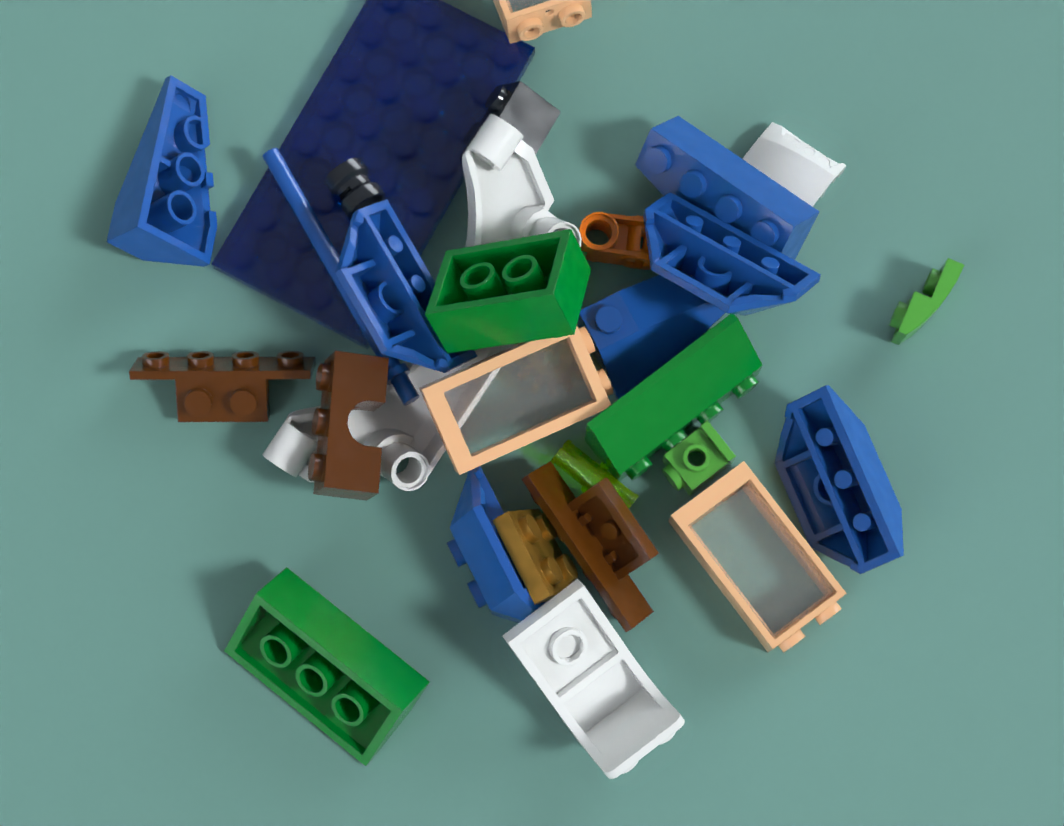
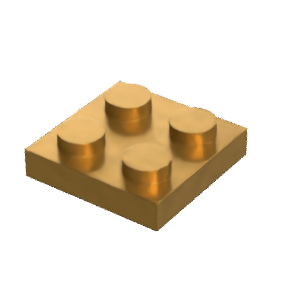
M540 509L507 511L492 520L534 604L549 601L578 578V572L573 561L567 554H562L555 540L557 537L556 529L545 513H541Z

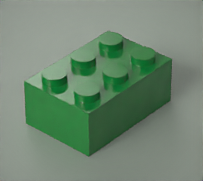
M571 229L447 250L425 316L447 354L574 335L591 268Z

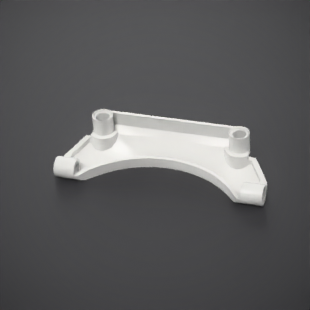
M489 114L462 156V168L468 202V229L465 247L551 233L556 229L558 231L571 229L581 247L582 237L578 228L567 221L558 219L548 211L554 202V198L533 148L522 141L524 136L515 127L493 114ZM516 344L477 349L475 352L478 357L446 373L404 361L402 363H406L410 369L408 377L420 396L416 401L404 406L391 384L387 385L386 403L374 412L352 410L348 417V428L352 437L365 446L382 448L380 475L404 491H414L420 488L427 481L428 476L446 451V448L419 388ZM500 368L444 392L459 429ZM321 406L300 409L290 413L262 455L294 477L299 475L309 481V460L312 453H317L318 436L312 434V420L315 409ZM409 457V463L404 471L396 473L399 462Z

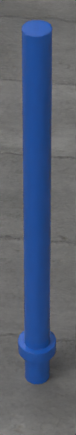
M273 148L268 150L262 156L375 356L389 358L387 385H393L404 406L413 403L420 396L408 377L410 369L406 363H400L399 359L381 354L335 274L340 258L339 254L279 149Z

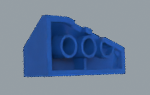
M657 275L622 289L581 309L577 325L579 328L585 326L590 334L595 347L593 355L600 368H603L607 374L614 395L618 400L700 338L726 312L663 276Z

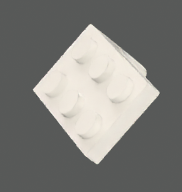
M578 579L502 636L574 737L609 779H614L632 770L641 758L658 745L668 742L675 735L676 731L684 725L685 721L681 714L646 675L591 594Z

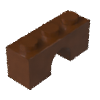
M335 350L324 363L319 364L316 374V390L322 391L321 407L315 409L312 420V434L318 436L317 453L311 454L308 466L309 481H314V495L367 501L379 494L382 448L365 446L357 442L349 431L348 417L352 410L374 412L386 403L389 358Z

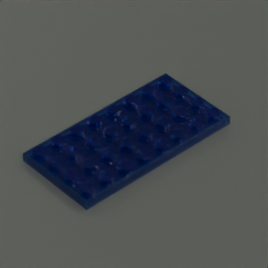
M366 0L279 148L281 155L339 256L341 255L351 220L348 219L342 210V201L339 196L332 195L324 183L325 177L329 172L348 159L354 157L361 158L368 168L369 179L372 182H378L386 195L384 200L387 199L421 256L465 179L462 160L459 158L466 147L463 143L465 135L475 123L481 122L488 110L485 107V103L497 86L521 80L535 55V47L523 41L510 44L505 32L442 0ZM268 168L216 255L212 266L217 271L368 349L369 343Z

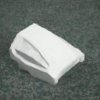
M773 122L742 158L812 207H814L820 197H823L832 182L834 183L836 178H839L846 168L844 163H837L826 157L784 127Z

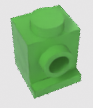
M707 420L700 428L664 454L662 462L666 467L662 469V473L674 489L679 491L684 488L688 495L691 496L730 466L736 455ZM691 452L701 453L704 457V464L701 466L691 465L688 461V455Z

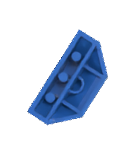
M671 192L651 204L644 211L643 219L651 270L728 314L747 316L794 302L820 280L821 274L756 240L732 225L721 221Z
M386 199L355 211L352 214L335 274L381 354L443 373L478 357L475 350L447 354L426 318L425 312L435 281L389 201Z
M825 385L787 404L784 416L786 419L780 435L774 464L810 547L837 562L849 566L850 569L859 574L904 556L902 508L862 421L829 385Z
M481 466L468 472L449 527L454 539L447 542V545L458 567L467 563L474 580L467 583L478 608L487 605L492 615L520 623L546 602L534 604L492 521L504 514Z

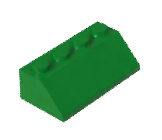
M728 315L587 423L585 442L617 482H620L626 476L631 481L641 476L653 465L649 460L661 449H664L666 453L688 437L685 431L699 421L702 425L707 420L711 422L724 410L720 404L734 394L737 399H740L759 383L755 377L759 374L763 365L736 315Z
M287 567L255 594L224 652L365 766L370 763L409 714L430 683L419 672Z

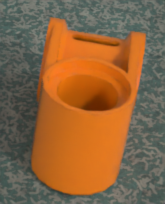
M593 212L582 220L579 228L582 237L580 248L582 251L587 252L586 260L623 265L633 269L651 270L643 216ZM598 229L607 234L609 241L603 245H596L588 240L586 234L591 230ZM641 237H643L642 249H640Z

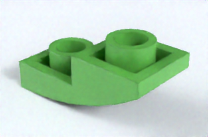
M947 258L939 270L931 269L922 289V293L926 295L914 291L906 303L898 302L889 322V326L896 328L891 339L892 343L900 345L922 328L933 316L957 282L964 264Z

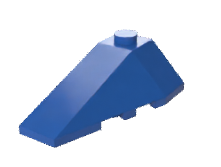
M172 75L165 78L115 202L106 242L143 261L205 267L210 265L217 231L216 212L210 210L209 189L214 187L213 173L207 172L205 148L210 145L206 95Z

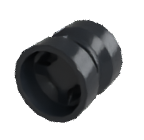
M359 157L342 162L330 171L324 180L331 194L337 195L341 199V208L349 220H351L352 214L358 209L383 201L386 196L378 182H372L369 179L368 168Z

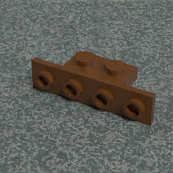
M154 351L145 353L142 357L136 359L129 370L130 380H175L178 422H268L270 418L268 379H311L316 366V357H304V354L299 351L281 352L277 354V357H259V354L253 351L236 352L232 354V357H214V354L208 351L192 352L187 357H169L167 352Z
M551 461L522 478L521 480L530 491L534 502L543 510L556 529L560 540L571 551L581 566L584 575L592 582L607 604L611 615L618 620L625 632L633 629L654 611L628 574L651 560L659 552L607 477L576 498Z

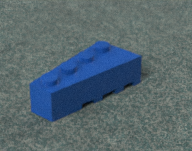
M676 116L650 129L635 163V166L663 196L671 192L794 260L819 214L817 209L680 116Z

